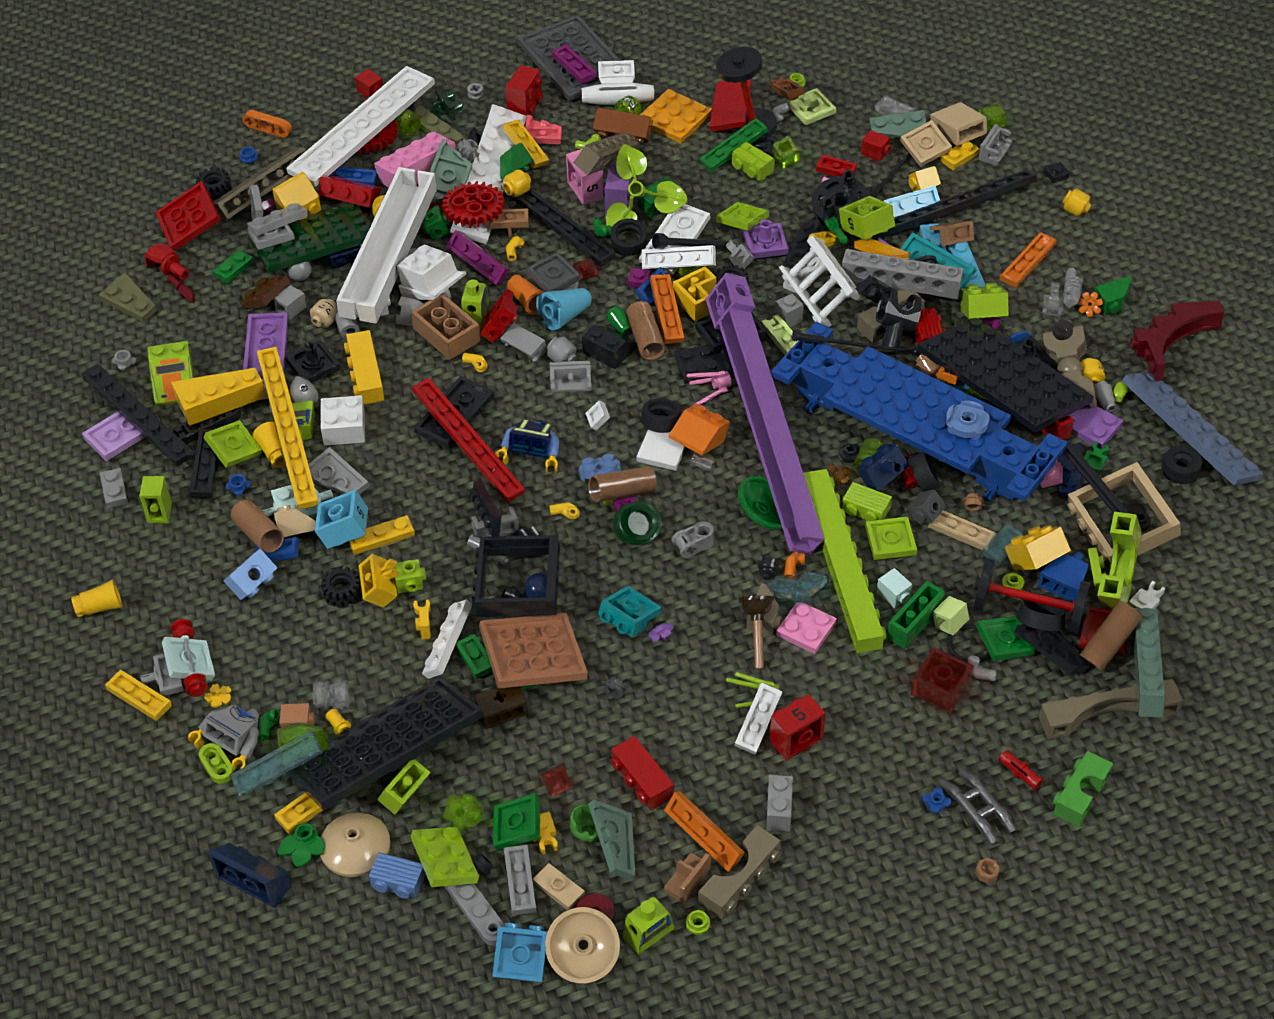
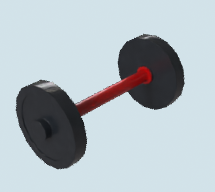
M736 47L726 51L718 58L716 70L720 79L732 83L740 82L748 113L747 124L757 118L768 127V132L754 142L759 143L764 141L766 137H771L777 129L776 116L772 111L753 107L747 80L760 72L763 60L759 51L752 47ZM740 127V128H733V129H732L733 134H734L735 132H737L738 130H740L742 127Z
M986 558L981 577H977L974 590L977 591L974 612L983 613L988 594L991 592L1071 611L1070 613L1073 615L1068 635L1077 637L1082 616L1087 617L1090 605L1086 604L1090 582L1081 581L1076 601L1060 600L994 584L992 577L995 560Z

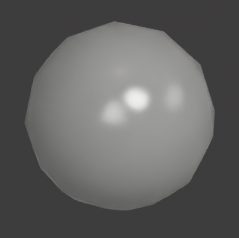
M308 261L287 267V273L293 280L303 281L311 274V265Z

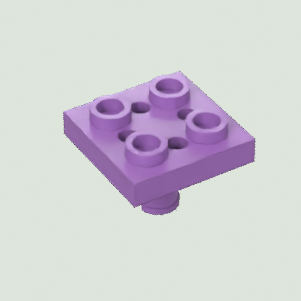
M762 220L760 225L753 227L749 231L743 230L746 246L754 258L788 254V247L781 223L772 224L770 220Z

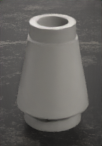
M1106 381L1095 384L1094 391L1098 403L1105 411L1109 413L1114 411L1117 406L1111 385Z

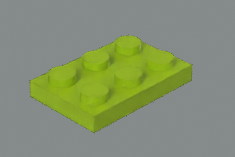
M458 827L412 830L411 840L431 887L475 884L478 882V872Z

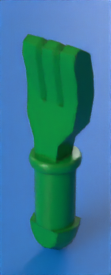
M835 216L825 220V225L830 232L837 236L841 244H846L848 238L842 232V228H840V224Z

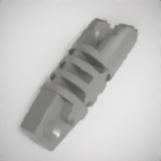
M1072 267L1066 272L1063 292L1064 304L1068 308L1078 304L1083 283V277L1076 276V270Z

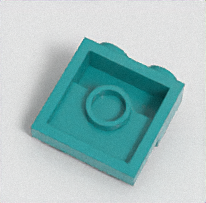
M626 586L601 601L598 615L604 623H610L617 627L621 634L633 637L646 628L648 621L660 615L662 607L630 586Z

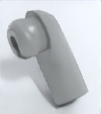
M787 102L772 110L776 116L777 123L784 119L783 113L790 111V105Z
M977 656L968 657L966 668L974 678L995 681L996 670L982 668L979 664L980 659Z

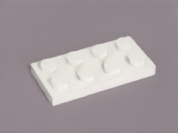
M684 204L677 211L666 216L656 233H664L668 238L697 239L710 220V213ZM652 239L645 249H655L652 246ZM668 245V246L665 247V248L691 247V246H671V245ZM642 254L639 257L640 263H642ZM678 268L662 269L665 273L673 276Z

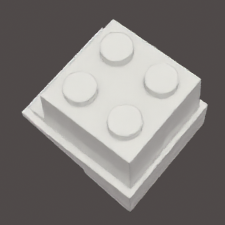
M425 244L397 265L401 280L399 289L402 297L416 300H434L442 293L451 299L449 288L466 275L465 271H458L456 269L451 254Z

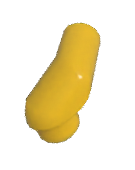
M514 236L506 245L505 249L509 261L516 260L515 249L522 248V245H524L523 238Z

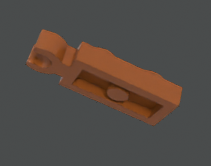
M779 76L778 80L770 79L773 91L788 100H796L799 98L798 96L804 95V88L790 79L784 80L782 76Z

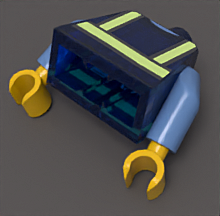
M522 420L517 426L507 429L501 443L502 449L497 450L495 455L499 459L503 457L504 465L509 462L507 451L544 458L548 456L549 459L545 462L546 472L548 473L549 466H554L555 473H557L558 462L556 458H558L560 442L555 432L551 431L550 424L541 420Z

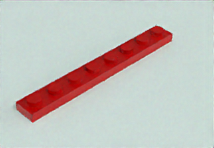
M430 378L412 386V392L507 503L525 494V488Z

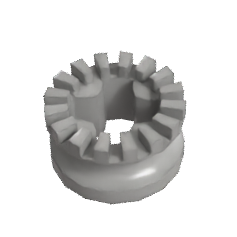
M472 83L467 87L470 99L477 100L484 96L481 84Z

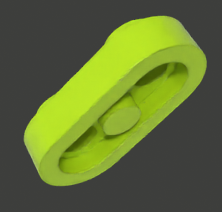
M209 743L199 750L200 762L213 782L225 784L233 778L234 770L232 764L219 745Z

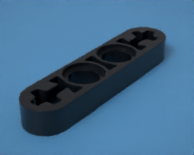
M239 407L214 416L212 418H218V421L214 423L208 422L211 418L190 426L186 421L170 430L185 444L197 440L199 430L190 431L192 427L197 426L200 429L220 428L237 421L241 417V410Z

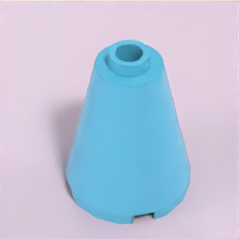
M584 288L543 292L537 297V313L542 315L544 319L542 323L548 329H560L591 305L592 296Z

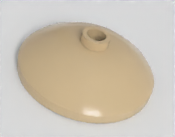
M349 813L342 815L329 823L322 832L321 838L324 841L325 847L320 857L324 865L338 875L345 877L366 875L371 872L379 852L389 854L391 841L388 829L381 820L370 814Z
M588 907L573 908L559 915L551 924L545 941L546 955L551 967L562 978L574 983L594 982L604 977L614 967L620 952L619 934L614 923L604 913ZM581 940L588 942L587 949L583 950L579 947Z

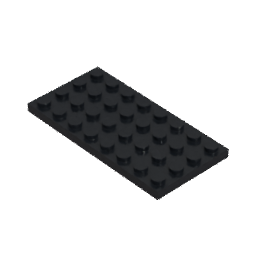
M978 318L969 319L918 344L917 351L927 356L940 367H944L950 374L956 375L957 379L1004 412L1010 414L1011 417L1034 433L1091 404L1093 401V395Z
M440 676L284 765L283 768L286 774L324 811L335 806L342 799L354 795L366 785L376 782L383 775L395 771L407 761L417 758L419 754L436 747L443 740L455 736L467 726L475 724L484 717V713L478 705Z

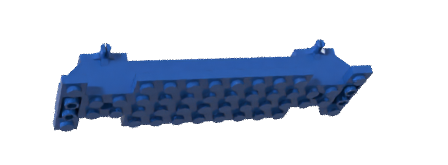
M815 322L806 333L822 335L830 339L833 335V329ZM798 341L771 371L772 377L788 385L792 380L799 388V395L810 401L804 407L807 412L811 413L816 406L825 407L831 411L838 409L967 474L970 473L976 476V483L988 490L983 496V499L987 500V502H991L995 495L1004 496L1012 501L1014 498L1025 502L1054 467L1057 459L1067 447L1066 441L1049 433L1041 444L1036 446L1005 431L1004 428L1011 421L1010 414L868 346L858 358H855L826 344V342L820 344ZM961 401H974L984 407V411L989 414L987 430L976 440L950 434L946 424L947 411L953 404H955L954 406L959 405ZM967 417L963 420L970 421L971 418Z

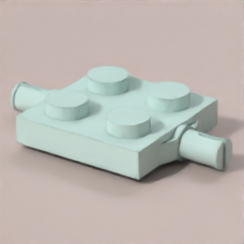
M292 485L271 490L274 507L264 509L262 512L267 517H270L278 512L277 508L290 505L291 509L296 508L298 510ZM315 489L318 503L333 498L331 489L321 493ZM318 505L300 509L299 511L315 519L317 517Z

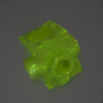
M463 793V795L452 794L449 796L442 818L452 821V825L457 828H469L480 821L483 812L480 810L482 803L476 801L477 797L468 793Z

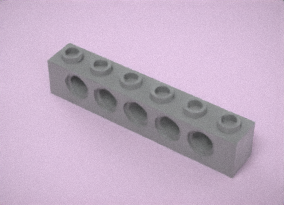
M846 249L842 261V268L854 282L861 283L871 275L895 289L958 299L963 268Z

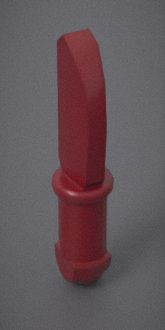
M168 275V282L175 286L176 290L190 302H195V296L191 289L184 285L183 282H180L175 275Z

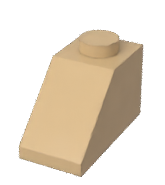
M290 505L277 508L278 512L274 513L276 525L283 532L284 537L315 531L316 521L296 508L291 509Z

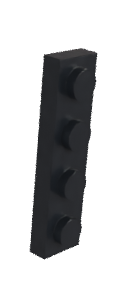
M199 429L190 487L191 498H212L218 457L205 441L204 435L206 432L214 429Z
M474 481L473 489H470V501L473 502L475 510L478 511L479 517L483 520L484 527L488 529L490 535L500 536L502 516L482 481Z

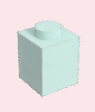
M895 568L878 579L877 593L894 609L901 604H906L910 600L912 583Z

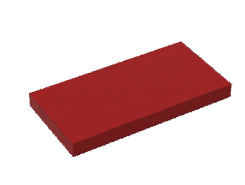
M752 78L747 80L750 94L753 82ZM716 82L709 125L710 131L744 127L747 124L748 113L740 82Z

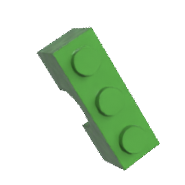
M1089 751L1086 752L1083 759L1079 757L1073 768L1075 770L1074 774H1068L1063 784L1065 789L1063 792L1058 791L1053 800V804L1056 805L1054 815L1080 827L1090 810L1093 797L1085 794L1081 789L1089 788L1100 793L1110 777L1113 763Z

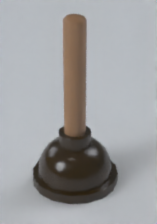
M761 595L739 598L743 611L750 615L751 621H753L755 669L757 670L764 668L762 621L764 620V615L771 609L774 596Z

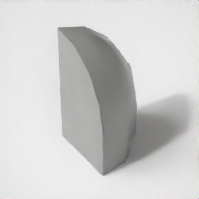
M401 296L398 303L401 306V312L399 315H396V323L413 326L411 311L424 303L413 298Z

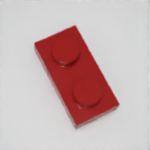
M823 154L816 165V172L834 177L843 176V172L847 169H851V172H856L857 170L856 163Z

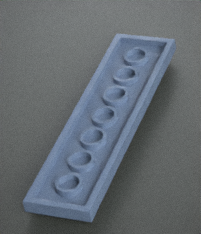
M1149 372L1125 375L1122 382L1230 483L1235 486L1260 481L1263 473L1258 469V466L1250 462L1243 455L1242 451L1230 444L1225 436L1218 433L1215 427L1205 421L1198 411L1192 409L1184 398L1179 397L1171 386L1163 381H1154L1152 373Z

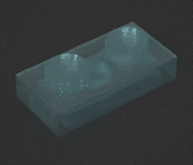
M1007 523L986 545L981 554L986 558L994 559L995 565L999 566L1008 557L1004 546L1010 544L1012 538L1023 534Z

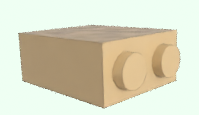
M962 102L930 114L931 120L945 138L956 146L987 134L986 116Z

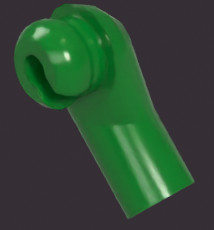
M599 218L593 220L595 234L598 237L611 236V225L606 226Z
M274 708L260 717L258 721L259 740L266 741L269 739L270 729L280 721V710Z

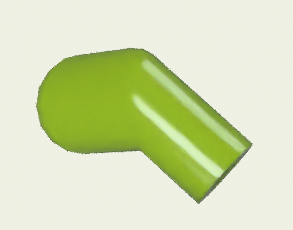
M593 134L586 142L576 140L575 149H583L585 145L601 140V137L598 134Z
M1123 382L1116 383L1113 389L1114 399L1117 403L1123 401V397H1125L1127 392H1133Z

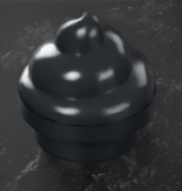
M763 556L762 560H759L757 567L762 579H768L778 572L779 561L767 556Z
M513 585L511 587L506 586L501 598H523L517 587Z

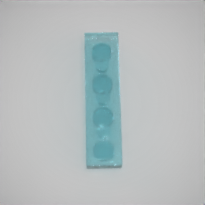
M309 731L230 776L238 795L243 797L318 756L323 751L315 733Z

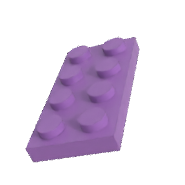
M288 312L248 314L243 370L256 368L259 375L263 376L257 351L277 347L283 373L285 374Z

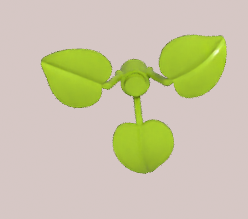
M624 144L617 156L616 169L622 179L629 180L632 177L634 178L628 186V191L631 194L629 207L624 203H614L611 205L606 213V226L611 225L613 227L615 223L623 219L632 218L637 220V214L631 211L634 198L643 197L645 193L656 196L654 200L655 207L665 214L677 211L687 203L688 198L684 190L671 181L659 183L657 185V193L647 190L641 182L637 181L636 176L642 175L646 171L647 159L639 150Z

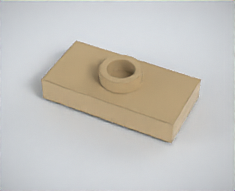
M550 863L533 878V884L566 910H570L585 895V891Z

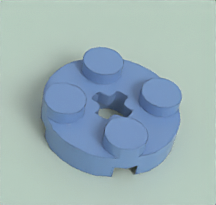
M961 401L959 405L954 406L955 404L950 406L946 416L947 430L950 434L976 440L987 430L989 414L984 411V407L974 401ZM967 417L971 418L970 421H965L963 419H966Z
M606 454L595 459L585 458L581 461L582 465L579 467L580 479L584 482L585 479H590L593 475L621 471L620 461L615 459L613 454Z

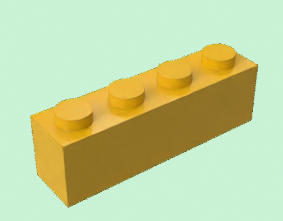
M370 330L346 334L347 343H344L346 355L350 354V357H347L349 369L353 368V371H350L352 383H356L353 386L354 395H362L363 404L385 401Z

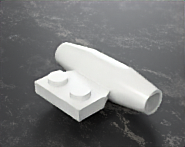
M634 60L598 61L599 81L601 84L582 88V103L628 105L629 102L626 103L623 99L630 98V102L635 104L654 100L653 85L633 83L635 80Z

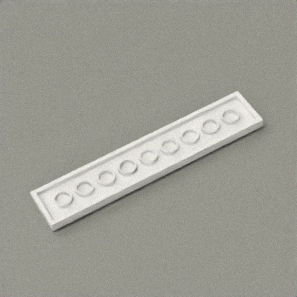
M406 66L286 168L287 173L295 176L303 171L312 186L316 187L320 184L321 176H329L435 84L434 78Z
M492 104L477 150L480 154L474 158L466 185L469 181L471 184L478 181L480 185L485 182L486 186L492 184V188L498 187V191L503 193L501 188L503 181L500 178V156L515 146L503 130V126L507 122L518 119L524 126L527 116ZM453 221L450 233H454L457 230L469 239L486 245L491 231L490 222L487 221L486 226L481 223L478 228L476 225H472L469 228L468 224L461 227V223L455 225Z

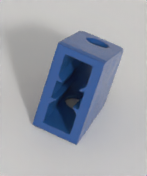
M1075 551L1072 556L1064 554L1054 559L1042 570L1038 587L1071 602L1073 600L1076 601L1080 583L1085 581L1089 567L1087 563L1083 562L1085 556L1081 552Z

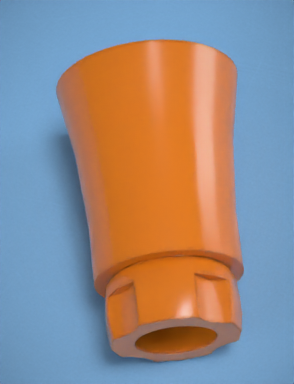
M520 275L512 276L507 282V288L513 292V296L521 303L528 314H537V297L544 291L538 289Z

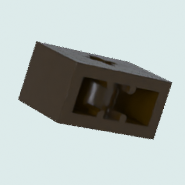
M520 686L495 688L475 695V703L484 713L481 721L485 730L528 715L527 701Z

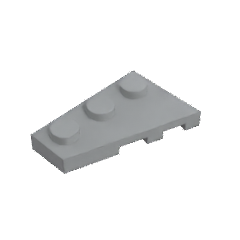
M330 447L308 464L313 483L342 495L353 490H357L360 495L370 487L368 481Z

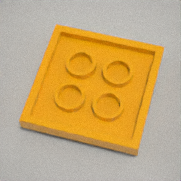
M667 89L640 115L651 117L653 120L651 130L681 144L711 116L712 108Z

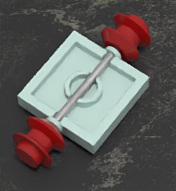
M178 619L171 625L172 637H164L162 641L169 676L171 678H183L186 694L199 697L208 690L206 680L212 681L215 676L207 641L192 639L195 635L193 623L188 619Z

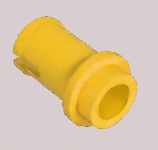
M331 709L326 713L325 718L333 726L336 735L351 728V723L345 720L337 709Z

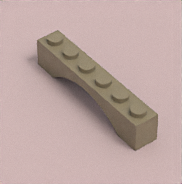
M1173 679L1163 680L1165 695L1163 717L1179 714L1183 700ZM1137 685L1122 689L1115 688L1101 693L1093 692L1080 697L1072 696L1065 700H1052L1041 704L1039 719L1047 739L1068 736L1083 721L1097 714L1119 710L1138 712Z

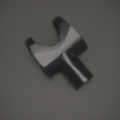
M887 287L881 295L875 318L878 323L886 325L882 345L899 348L903 331L912 333L918 326L922 301L919 296L912 294L908 297L903 307L900 308L897 289Z

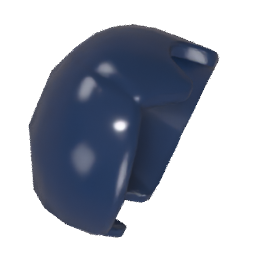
M535 573L526 580L524 598L546 597L547 573Z

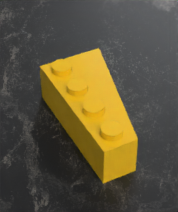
M256 368L171 382L177 402L189 426L266 398L263 381Z

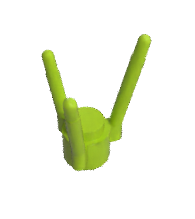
M736 672L735 676L751 682L726 678V682L759 689L761 683L779 689V684ZM753 701L738 703L735 707H751Z

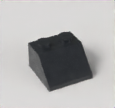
M593 325L582 336L583 353L613 369H616L637 347L635 341L605 326Z

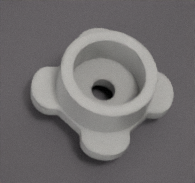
M127 350L118 351L112 359V363L116 364L120 370H125L136 362L135 357H131L130 352Z

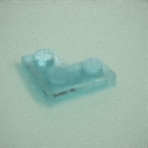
M807 572L797 581L777 577L767 587L772 595L777 598L795 600L798 603H805L827 584V576Z

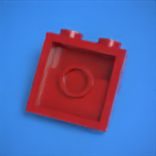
M508 288L487 312L483 320L480 334L492 343L504 335L505 327L509 324L512 325L518 316L516 314L518 306L513 303V292Z

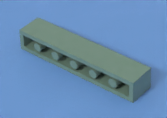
M1134 608L1143 616L1142 620L1133 629L1139 717H1163L1165 695L1157 609Z

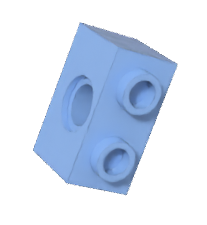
M259 549L223 581L240 600L246 596L250 599L259 591L258 585L262 582L266 584L274 577L272 573L277 567ZM249 571L254 573L255 580L249 578Z

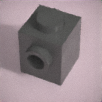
M934 489L920 492L907 509L913 519L921 525L934 522L946 505Z

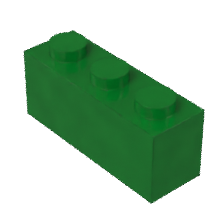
M926 581L889 621L887 639L906 649L934 618L933 610L944 601L945 591Z

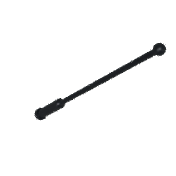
M908 153L880 185H877L868 196L876 198L883 190V186L908 160L911 154Z
M793 331L791 336L792 341L820 344L828 342L859 347L868 346L874 349L912 353L914 356L920 354L917 348L905 349L829 339L822 335L799 333L798 331Z

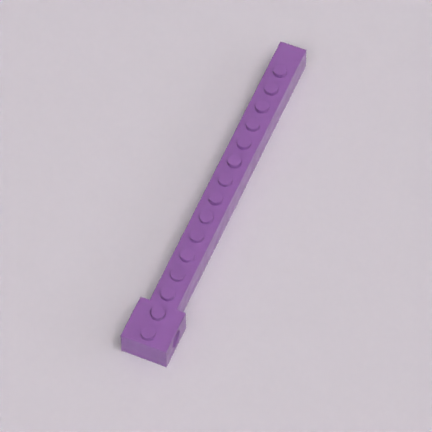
M725 273L707 296V306L714 328L722 332L789 551L811 554L825 539L751 314L755 305L746 277Z

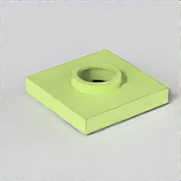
M817 88L798 96L799 98L796 100H786L790 105V110L805 125L836 113V107ZM807 108H814L812 111H807Z

